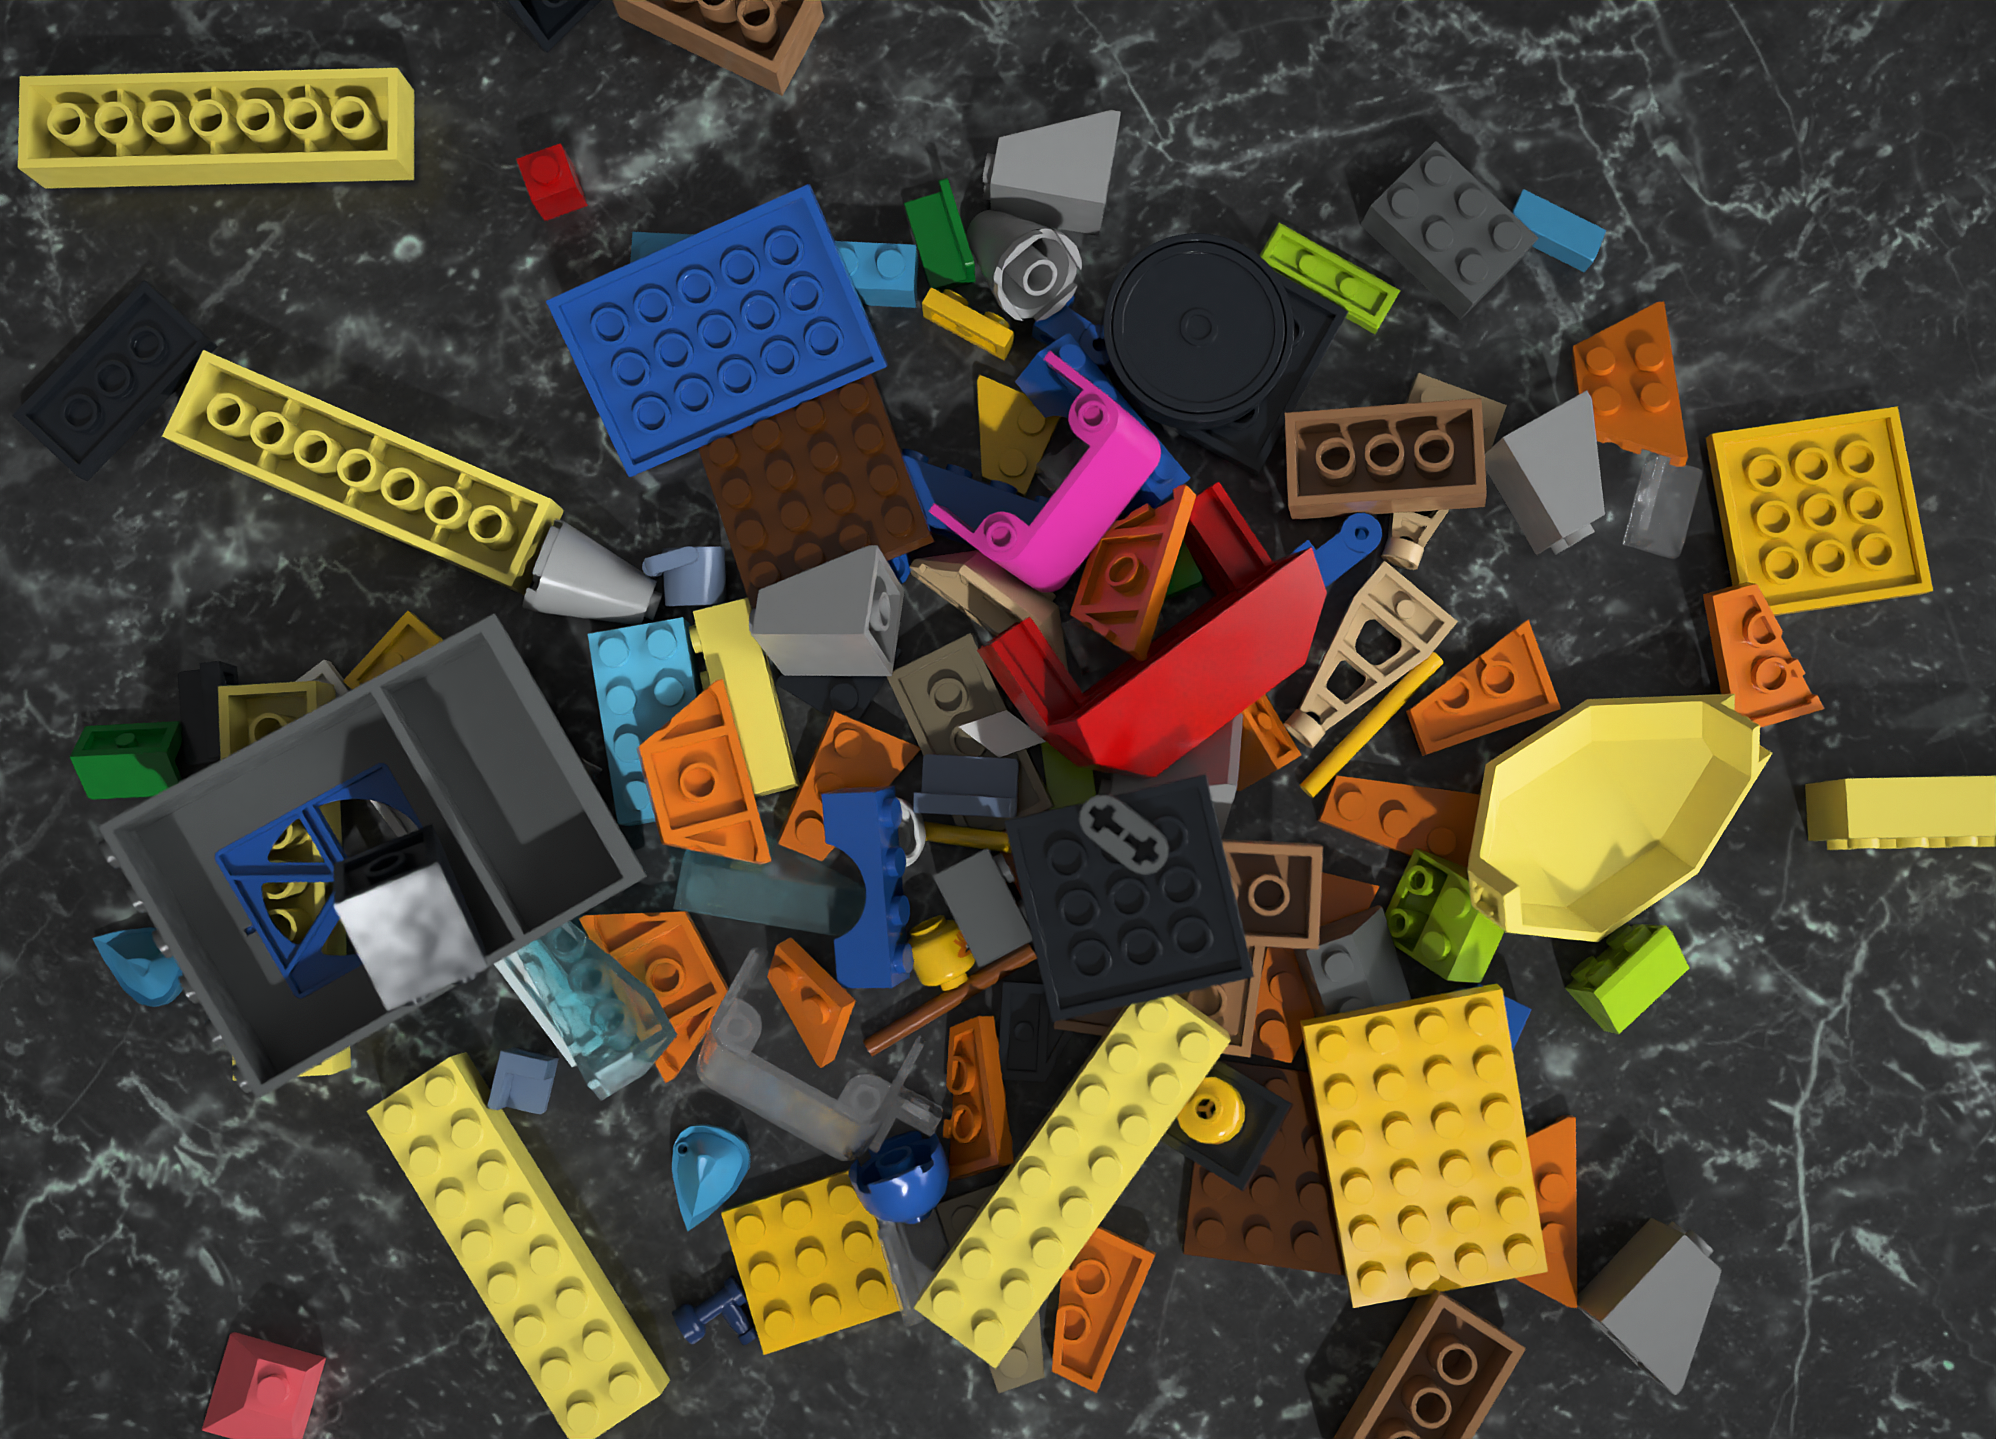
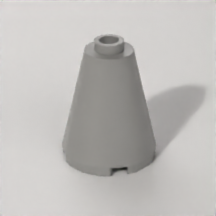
M992 209L979 213L971 221L967 230L969 247L1002 310L1016 320L1023 321L1021 318H1034L1036 321L1047 319L1060 311L1072 298L1078 286L1074 283L1077 268L1081 270L1082 260L1077 246L1065 234L1058 230Z
M555 518L532 572L534 574L532 580L534 585L532 589L527 588L522 606L524 609L533 612L641 625L644 617L651 620L654 619L662 593L654 591L657 583L656 580L568 523Z

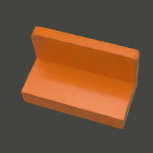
M1263 695L1239 713L1243 714L1237 791L1247 788L1301 756L1300 751L1266 695Z

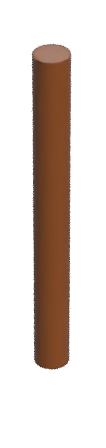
M1026 943L969 976L968 980L958 987L942 992L865 1038L863 1042L872 1057L1037 959L1030 944Z

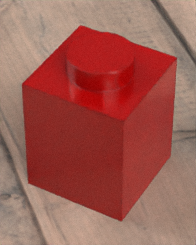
M561 143L516 159L531 202L544 221L588 206L574 165Z

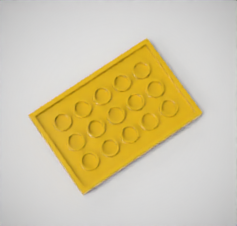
M1491 984L1301 1020V1029L1347 1288L1353 1308L1432 1294L1435 1289L1442 1292L1548 1272L1502 988L1498 984Z

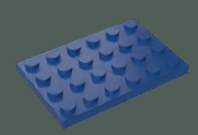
M810 184L546 300L629 478L888 366Z

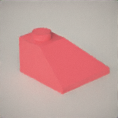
M237 1332L231 1333L202 1431L230 1439H303L326 1357Z

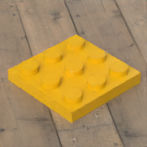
M850 1169L727 1208L721 1212L764 1355L904 1309V1301L878 1218L866 1211L858 1199L848 1176Z

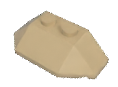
M979 550L915 559L909 566L911 575L993 636H997L1015 622L1019 623L1030 616L1068 671L1059 606L1052 602L1056 597L1053 592L1045 593L1033 589Z

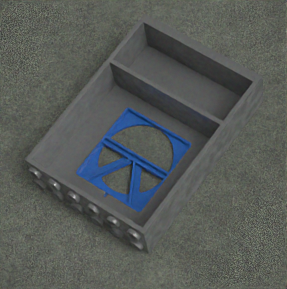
M495 613L98 826L99 831L104 837L99 842L102 853L114 868L121 866L131 883L126 886L129 899L140 913L148 912L157 928L152 932L157 947L166 958L173 956L183 972V975L179 976L178 979L184 993L193 1003L200 1001L210 1018L205 1021V1026L211 1039L219 1048L227 1047L236 1063L231 1066L235 1080L244 1092L252 1091L256 1099L263 1097L456 986L453 984L447 985L431 992L426 999L415 1005H400L387 1011L359 954L326 955L322 953L324 943L340 919L334 907V890L300 944H295L276 927L265 906L262 891L264 883L333 882V864L348 858L319 806L347 799L373 800L399 810L411 819L418 829L432 824L483 942L488 967L647 877L636 854ZM300 819L325 862H270L268 856L281 834L294 821Z

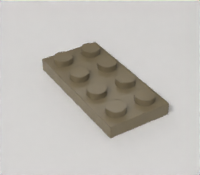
M970 633L893 671L892 676L886 677L924 756L926 754L1012 758L1019 761L1017 817L952 815L956 826L1001 832L1006 830V820L1043 812L1055 805L1028 748L998 757L959 728V726L1005 710L1010 712L992 672L977 652V649L980 647L974 634Z

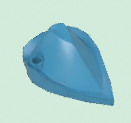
M149 927L116 931L92 938L103 960L122 989L138 1003L158 1007L172 1002L182 992L183 989L178 978L183 975V972L173 956L166 958L157 947L152 936V932L157 928Z
M691 1124L681 1131L673 1146L671 1170L679 1208L687 1232L708 1218L737 1190L750 1168L751 1153L748 1144L737 1134L720 1126Z

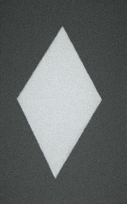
M1007 710L959 726V728L998 757L1046 742Z

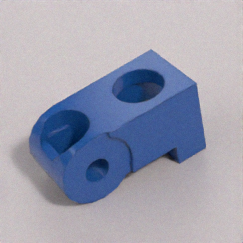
M1072 296L1060 311L1047 319L1036 321L1033 324L1032 337L1046 346H1049L1069 332L1102 373L1107 372L1100 348V325H1093L1090 321L1072 310L1075 296Z
M1355 513L1339 526L1332 539L1317 550L1307 540L1291 554L1312 547L1326 588L1367 557L1380 544L1382 528L1378 520L1372 515Z

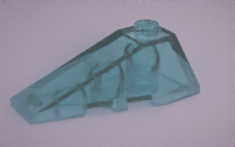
M766 833L764 834L772 862L762 865L686 849L682 860L673 909L840 937L848 933L862 916L866 901V889L864 886L802 853L779 845L776 842L777 839Z
M571 921L566 922L516 951L584 1080L601 1100L645 1075L678 1035L655 993L623 968L610 954H607L590 940Z

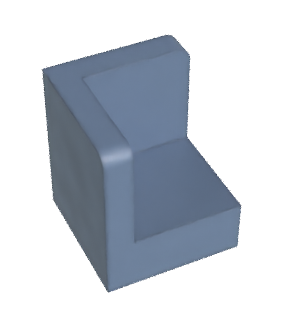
M514 1047L500 1051L487 1108L500 1110L508 1107L535 1114L545 1113L559 1057Z

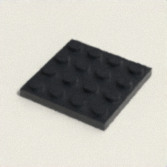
M1206 774L1113 795L1159 829L1166 837L1169 846L1168 857L1160 869L1150 874H1139L1130 870L1085 834L1080 824V812L1086 802L1005 821L1052 1022L1254 977ZM1107 804L1103 809H1099L1094 805L1091 808L1090 813L1095 817L1092 824L1094 829L1100 831L1103 827L1107 826L1119 835L1124 830L1112 818L1113 813L1116 811L1113 806ZM1129 832L1124 838L1135 847L1136 852L1133 858L1137 862L1141 863L1145 858L1155 861L1159 857L1154 851L1157 841L1153 837L1149 836L1145 841H1140Z

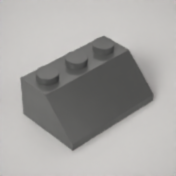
M1380 905L1320 926L1319 949L1293 948L1315 1018L1411 1000L1386 917Z

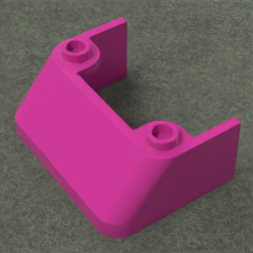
M1051 351L1044 358L1046 363L1052 370L1081 391L1071 405L1069 424L1073 432L1090 447L1030 526L1011 513L997 512L985 518L975 530L944 506L934 503L929 510L931 514L989 559L1033 589L1045 593L1058 591L1069 582L1156 469L1161 459V447L1158 439L1152 432Z

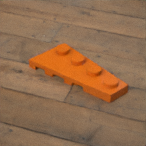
M1337 775L1332 780L1317 821L1408 857H1411L1414 849L1417 848L1468 868L1480 794Z

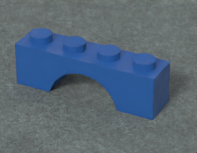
M1069 332L1038 352L1015 381L1045 418L1062 416L1069 419L1071 405L1081 391L1049 367L1044 358L1051 351L1152 432ZM1159 439L1158 442L1161 447L1160 462L1123 510L1127 516L1147 503L1153 509L1162 506L1173 496L1172 489L1184 485L1191 479Z
M895 786L840 788L823 793L821 795L825 843L839 848L851 857L863 876L866 889L865 907L859 921L848 933L834 940L837 982L843 988H893L910 978V972L914 964L912 946L907 943L906 924L910 916V905L908 898L903 894L902 875L906 868V856L903 848L899 846L898 827L902 820V808L900 801L895 797Z

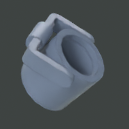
M687 546L662 549V554L644 559L642 570L646 575L651 577L664 576L665 606L727 603L724 547Z

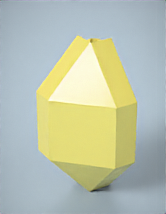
M1735 694L1587 699L1485 765L1468 864L1471 906L1506 932L1599 942L1698 874L1773 753L1759 745L1760 725L1753 722L1747 716L1735 711Z

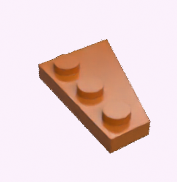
M1745 582L1703 594L1721 694H1735V711L1737 713L1747 716L1753 722L1759 724L1761 728L1825 709L1818 695L1812 694L1803 678V675L1806 673L1799 660L1792 658L1782 640L1781 635L1783 631L1757 583Z
M1528 619L1406 712L1421 754L1424 756L1560 710L1561 707Z
M832 710L776 842L779 845L823 861L834 849V846L825 843L821 794L840 788L889 786L921 750L920 747Z
M1098 1225L1061 1277L1052 1372L1097 1393L1156 1252Z

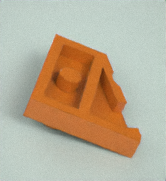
M789 938L776 946L767 978L815 1063L822 1068L835 1060L856 1000L798 943Z

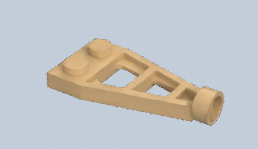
M1418 373L1414 378L1405 403L1482 398L1485 453L1492 448L1507 406ZM1450 509L1432 510L1427 516L1415 512L1390 513L1388 539L1381 556L1382 559L1401 568L1417 569L1424 552L1423 548ZM1401 537H1407L1411 539V541L1402 539Z
M1384 561L1350 600L1300 706L1283 724L1286 730L1305 746L1314 748L1324 736L1326 730L1427 659L1458 621ZM1371 619L1379 622L1401 642L1398 653L1380 665H1371L1355 649V643L1363 625ZM1341 661H1346L1365 677L1364 684L1345 700H1340L1327 689V681ZM1306 713H1316L1320 718V725Z

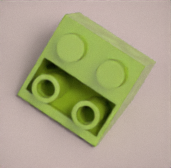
M1414 849L1385 913L1394 946L1445 980L1481 983L1505 930L1471 906L1468 868L1422 849Z
M1624 924L1608 937L1606 943L1609 947L1596 959L1594 956L1588 957L1572 971L1571 976L1574 980L1565 989L1604 1031L1620 1034L1689 969L1673 933L1666 925L1633 924L1630 926L1629 924Z

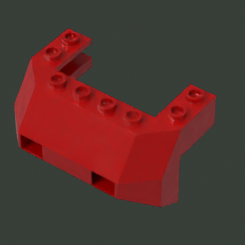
M1217 482L1196 493L1195 502L1183 537L1201 575L1215 596L1150 643L1145 660L1139 661L1133 656L1082 692L1030 616L1019 623L1015 622L977 649V652L1030 729L1077 767L1143 779L1155 778L1306 663L1327 593L1312 547L1272 561L1220 482Z

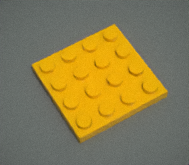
M1898 406L1712 433L1706 437L1732 586L1745 582L1757 583L1774 616L1920 595L1933 591Z

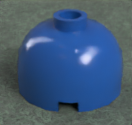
M910 1131L893 1136L871 1147L868 1150L871 1159L862 1166H860L858 1159L851 1165L848 1176L858 1199L866 1211L874 1217L887 1222L916 1224L925 1220L931 1215L932 1209L943 1198L949 1183L950 1169L947 1157L939 1138L933 1132H930V1139H922L919 1131Z

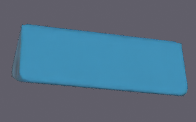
M1525 189L1521 191L1511 211L1538 237V240L1532 247L1582 272H1585L1594 262L1606 233L1605 229Z

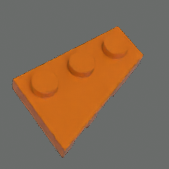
M977 1016L950 1027L946 1086L953 1094L952 1117L951 1119H944L943 1137L950 1139L949 1181H957L1014 1163L1013 1142L1009 1130L1005 1101L1006 1091L1002 1080L999 1041L996 1036L994 1016Z

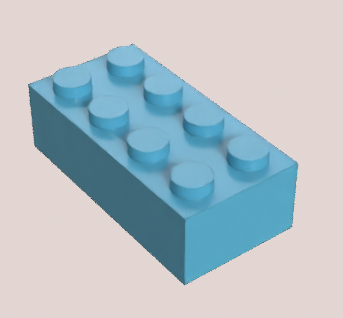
M683 617L588 634L617 822L620 825L633 826L656 822L636 748L703 692L697 654L694 651L689 634V626L692 625Z

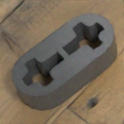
M1099 794L1093 796L1084 804L1080 812L1082 830L1090 839L1130 870L1139 874H1150L1156 872L1164 865L1168 857L1169 847L1166 837L1159 829L1119 798L1111 794ZM1109 804L1116 809L1112 818L1124 828L1120 835L1107 826L1103 827L1100 831L1093 828L1092 824L1095 817L1090 813V810L1094 805L1099 809H1103ZM1129 832L1140 841H1145L1149 836L1153 837L1157 841L1154 851L1159 857L1155 861L1145 858L1141 863L1137 862L1133 858L1136 852L1135 847L1124 838Z

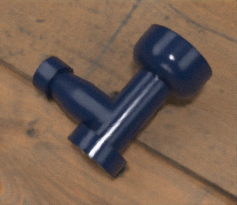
M733 1275L724 1281L725 1287L695 1308L690 1304H682L672 1311L676 1325L690 1344L694 1345L705 1336V1324L719 1314H722L729 1326L738 1334L737 1338L742 1345H747L758 1336L754 1325H750L746 1313L741 1308V1305L747 1301L744 1289Z

